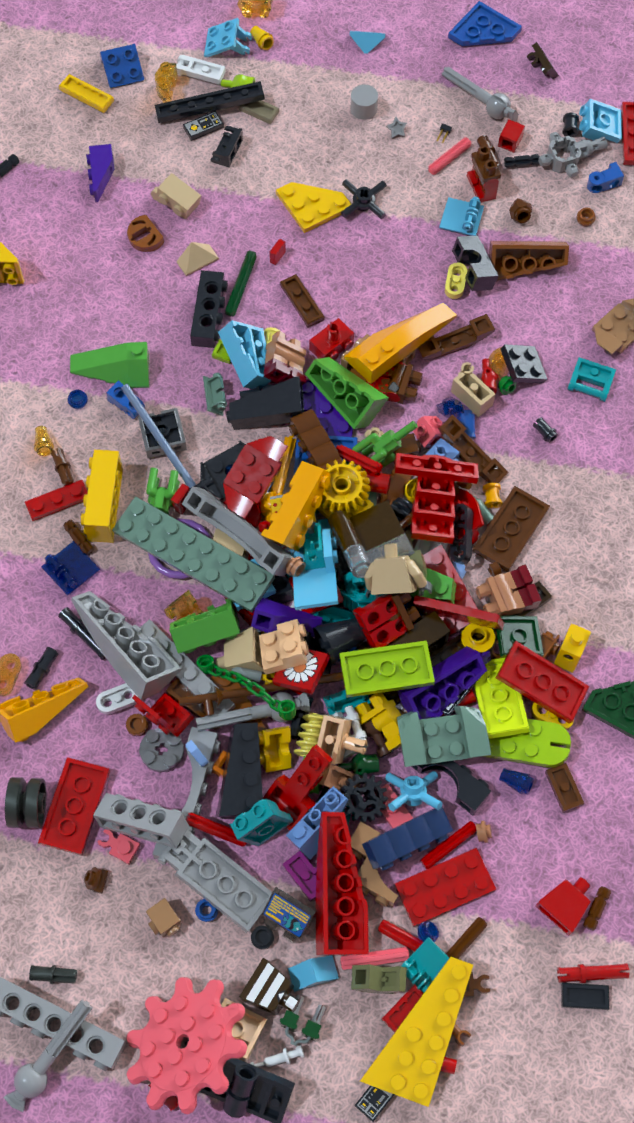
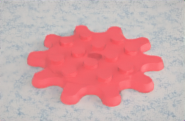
M179 978L175 983L174 995L167 1002H163L158 996L147 998L145 1007L150 1014L149 1022L143 1029L131 1030L127 1034L126 1039L129 1046L140 1049V1057L135 1065L128 1069L127 1078L133 1085H137L145 1080L151 1082V1088L146 1098L148 1107L151 1110L160 1109L168 1097L177 1096L181 1112L191 1114L196 1109L197 1094L202 1088L209 1087L216 1094H223L228 1089L229 1081L223 1073L224 1064L231 1058L238 1059L243 1057L247 1052V1044L245 1041L235 1039L232 1036V1028L245 1015V1008L240 1003H232L226 1007L221 1006L220 997L224 990L222 981L218 979L210 980L203 991L195 993L190 978ZM183 1037H188V1045L181 1049Z

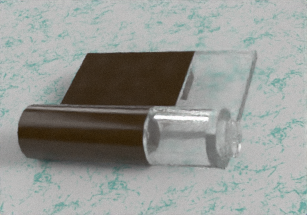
M388 500L350 518L347 512L343 510L335 511L329 516V525L354 577L364 578L368 567L374 562V559L385 557L384 544L397 543L398 556H410L415 553Z

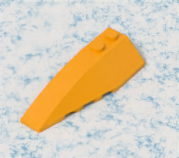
M441 303L372 334L346 354L344 359L372 384L454 320L457 315L446 304Z

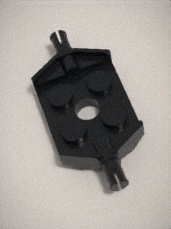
M238 441L239 443L204 463L201 462V481L193 487L205 489L217 498L224 499L223 483L227 476L226 469L233 466L246 444Z

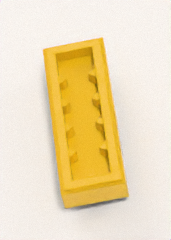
M70 74L59 85L60 91L102 113L114 102L113 96Z

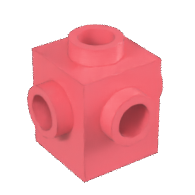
M423 416L417 421L418 428L413 430L424 448H432L440 438L444 440L438 429L442 425V421L437 416Z

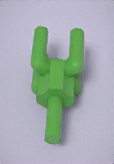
M412 421L396 433L393 430H389L380 437L376 433H372L352 447V449L358 453L362 451L366 457L375 452L376 454L371 459L381 463L383 469L395 460L393 452L401 447V439L418 428V426Z
M150 468L146 489L148 503L166 514H169L170 507H173L171 498L179 489L178 471L171 470L167 489L158 487L160 481L157 477L158 469Z

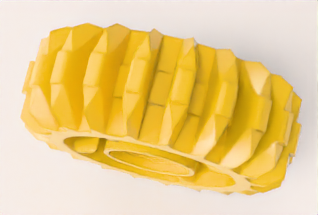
M344 459L342 464H338L335 460L334 466L327 463L326 471L331 476L330 484L322 494L321 504H323V509L326 510L330 507V513H334L335 510H346L348 515L350 514V509L357 512V505L364 506V500L369 498L367 493L370 492V486L368 485L370 480L366 478V471H361L360 465L354 467L353 461L347 465ZM339 485L347 486L344 490L337 489Z

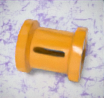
M488 483L483 485L482 489L486 497L485 506L488 509L501 507L503 503L499 495L500 484Z

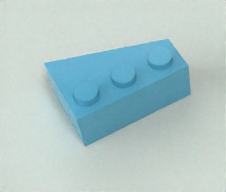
M231 320L218 334L242 386L249 389H256L259 386L261 390L272 381L264 377L267 350L263 328Z

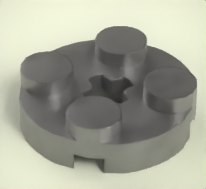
M160 728L146 733L140 743L139 753L143 763L150 770L167 772L181 762L184 755V746L180 736L175 737L171 732L166 735ZM160 745H164L168 749L167 752H163V755H159V752L156 751V748L160 747Z

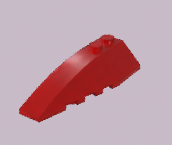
M321 812L316 872V955L369 954L368 905L366 899H364L361 887L363 885L361 877L358 875L357 861L352 851L351 837L344 812Z

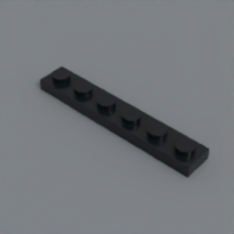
M261 81L156 104L155 110L158 123L265 100Z

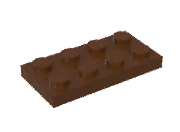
M514 486L474 546L472 552L491 563L497 561L501 569L509 572L548 512L550 505Z

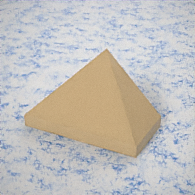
M191 242L176 262L184 274L188 276L219 260V257L209 244Z

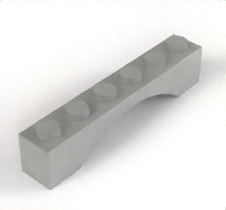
M192 486L182 505L234 539L252 555L259 565L272 575H286V564L293 556L273 541L261 536L262 533L228 509L225 504L207 490Z
M195 727L191 728L187 743L192 740L209 763L201 767L186 748L192 766V785L190 795L181 811L185 819L188 813L191 812L200 816L202 804L199 802L201 796H205L209 783L206 782L208 774L212 775V767L215 764L212 759L214 753L218 754L221 741H218L217 733L207 730L198 731V728ZM191 827V833L194 835L196 828ZM156 843L152 854L154 859H158L167 846Z

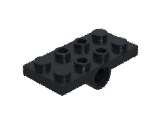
M231 1058L226 1061L223 1067V1073L229 1081L226 1092L216 1094L209 1087L202 1088L199 1091L224 1102L223 1110L231 1117L240 1118L248 1112L272 1123H282L295 1083L242 1060Z

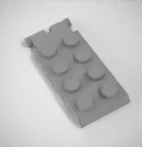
M188 826L179 843V847L172 848L167 846L157 859L158 862L162 865L168 863L177 871L175 876L247 933L267 907L273 893L207 839H198L191 833L192 828Z

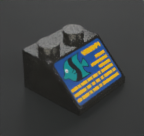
M275 887L261 916L264 919V925L274 931L278 928L284 932L282 936L292 943L295 941L301 943L315 921L316 912L278 887Z

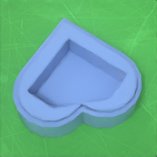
M192 740L185 744V747L201 767L209 763Z

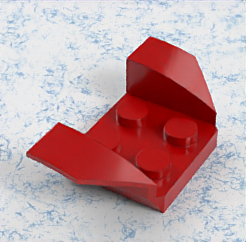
M269 436L249 442L244 446L224 479L223 485L228 509L245 519L252 506L258 505L282 467L280 459L288 448L287 445Z

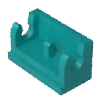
M320 522L314 523V533L310 534L307 530L305 534V542L303 544L305 570L326 567Z

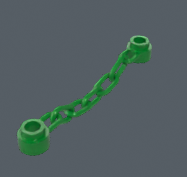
M202 655L197 659V667L204 674H211L234 683L239 682L249 692L265 700L271 709L279 713L282 719L291 720L296 715L295 703L292 700L279 701L273 699L256 682L250 681L235 671H228L215 665L213 657L210 655ZM231 674L236 675V680L231 678ZM253 685L260 689L259 694L252 690Z

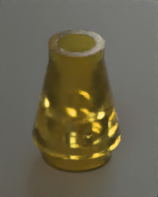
M38 426L35 428L34 450L39 456H48L54 449V444L47 431V427Z

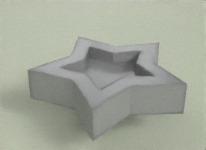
M395 117L393 123L386 127L391 131L392 138L396 135L405 136L404 127L407 123L400 122Z

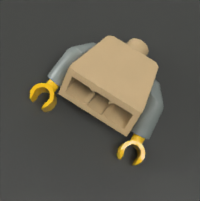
M253 627L240 630L236 637L224 643V656L216 659V665L228 671H235L250 681L260 682V680H263L265 684L273 683L272 680L268 679L274 678L275 672L267 675L262 674L263 667L259 635L267 632Z

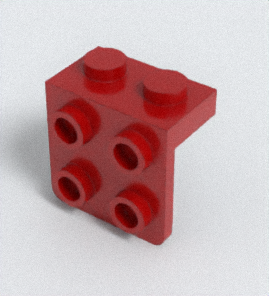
M165 692L151 708L136 695L132 697L137 702L134 706L142 714H145L152 723L158 725L157 727L166 735L171 732L175 737H178L194 719L182 706L179 707V704Z

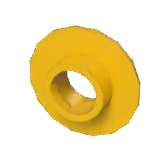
M471 623L462 631V644L464 647L468 646L479 653L486 652L495 642L494 630L490 627ZM476 633H481L484 635V638L476 641L472 636Z

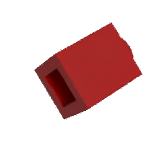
M508 119L500 134L498 147L515 153L523 138L525 125Z

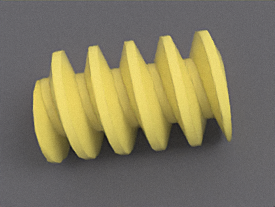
M316 713L303 715L302 718L308 723L300 725L305 732L298 733V736L303 740L296 741V744L301 747V749L294 750L296 755L306 756L311 748L318 743L324 715Z

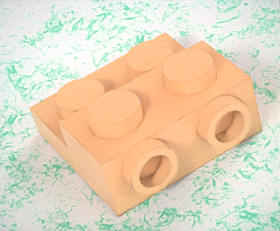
M298 619L277 624L276 631L259 635L262 667L265 675L307 663L306 654H309L307 642L304 641V637L307 636L304 624L299 623Z
M225 998L221 1006L226 1007L234 1002ZM246 1008L243 1018L236 1022L232 1028V1036L235 1039L245 1041L247 1044L246 1054L238 1058L244 1062L248 1061L267 1022L266 1018Z

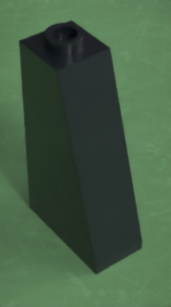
M300 377L291 378L230 402L229 411L226 412L228 423L232 424L234 430L290 423V418L304 412L303 385Z

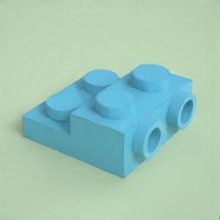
M589 99L585 105H582L579 111V115L582 116V121L579 125L582 137L591 140L605 137V139L615 143L622 139L620 109L593 99Z

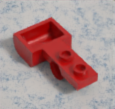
M317 744L311 748L290 779L283 774L274 781L263 799L276 802L281 811L291 815L294 822L286 827L289 830L316 804L308 794L319 784L324 776L323 773L333 761Z

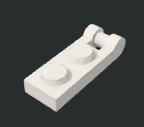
M185 55L178 57V64L173 68V73L176 75H186L220 85L226 72L225 66Z

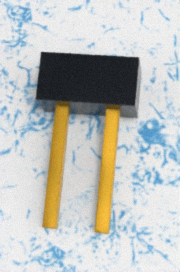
M442 123L440 127L441 132L436 141L439 140L442 132H446L443 143L447 134L451 133L452 127Z

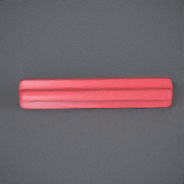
M464 137L428 166V171L432 175L437 174L471 146V140Z
M407 947L372 951L368 955H344L340 958L342 970L352 969V965L371 964L376 966L403 962L409 958V952Z

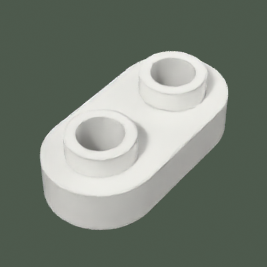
M125 683L100 693L96 699V705L101 713L112 714L136 704L137 702L132 697L130 699L125 698L127 693H131L132 697L136 694ZM106 701L112 702L109 707H105L104 703Z

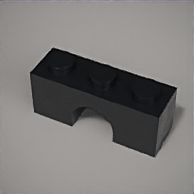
M478 235L458 236L452 252L458 263L470 265L465 279L471 291L492 290L498 279V273Z

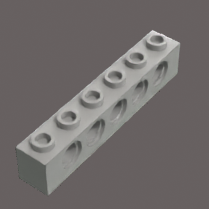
M0 977V1017L2 1018L3 1014L12 1017L11 1023L23 1028L24 1024L32 1027L33 1029L30 1033L42 1039L45 1035L53 1038L58 1031L51 1032V1022L55 1019H60L62 1026L71 1013ZM14 998H18L20 1002L18 1008L10 1010L9 1002ZM38 1008L40 1010V1017L36 1021H31L29 1018L30 1012ZM84 1020L77 1029L82 1032L80 1041L73 1043L70 1039L66 1046L74 1049L72 1054L84 1061L88 1056L95 1060L94 1066L104 1071L108 1067L114 1070L127 1042ZM97 1040L102 1041L103 1049L101 1052L94 1054L91 1050L92 1044Z

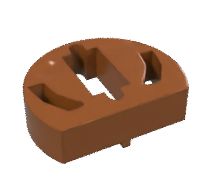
M147 215L139 216L129 224L127 229L128 239L136 250L152 252L164 244L162 234ZM146 232L150 233L137 242L134 240Z

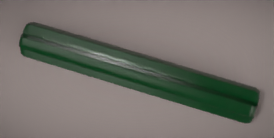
M249 250L245 255L225 309V314L233 317L237 312L257 258L254 251Z

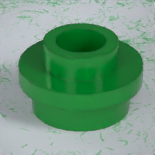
M504 376L499 381L498 388L503 395H508L514 392L517 382H512L511 376Z

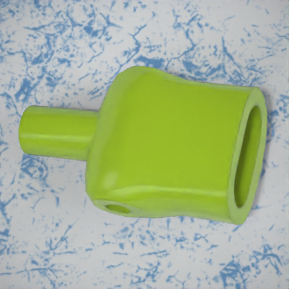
M238 74L234 77L233 81L222 79L221 87L232 88L255 83V77Z

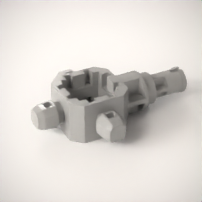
M553 132L549 136L550 145L547 153L541 155L538 161L540 166L550 165L554 172H566L569 177L573 178L578 175L577 164L580 158L589 157L593 151L606 149L608 146L607 140H605V137H601L594 141L582 139L576 142L573 137L565 136L561 138L557 132ZM561 149L563 150V152H570V157H568L566 160L564 158H560V156L557 157V153L560 152Z

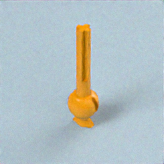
M291 435L284 438L283 443L288 448L280 459L282 467L273 480L271 492H267L259 503L261 514L265 516L264 519L268 522H271L269 519L272 516L270 497L282 495L296 444V439Z

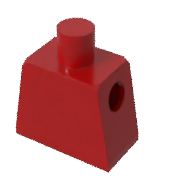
M582 877L574 885L565 879L540 899L535 906L569 936L577 927L591 902L584 895L591 886Z

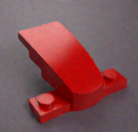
M396 453L395 473L417 476L412 505L411 539L453 544L454 499L456 496L454 481L477 484L479 479L478 464L455 461L440 455L417 456Z

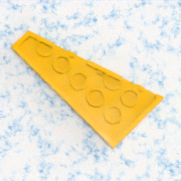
M454 957L448 959L360 1079V1082L429 1107L473 964Z

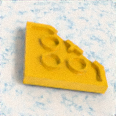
M294 182L276 189V195L304 233L340 216L341 212L351 205L343 192Z

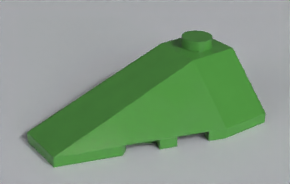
M128 342L72 354L70 356V373L91 379L104 380L110 384L116 383L119 380L123 385L128 384L130 388H149L147 342Z

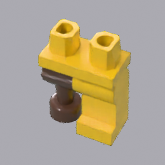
M376 693L369 698L374 709L371 710L366 701L356 706L355 711L360 717L359 723L362 731L366 732L367 737H372L378 746L376 753L379 758H382L393 752L394 749L401 747L397 717L401 716V713L395 707L394 700L387 701L383 693ZM382 732H383L384 736L386 737L387 742H385V739H384V737H383V735H382Z

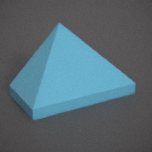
M350 31L352 39L366 54L385 38L386 34Z

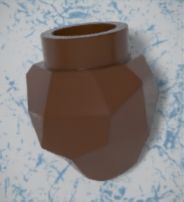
M517 198L509 209L511 219L519 223L528 222L532 212L531 203Z

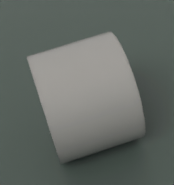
M370 85L356 86L351 92L350 110L352 115L362 120L375 116L378 106L377 90Z

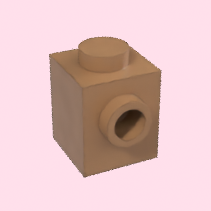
M163 898L146 911L151 919L148 925L155 935L160 933L162 937L166 935L171 937L180 930L179 926L182 923L166 898Z

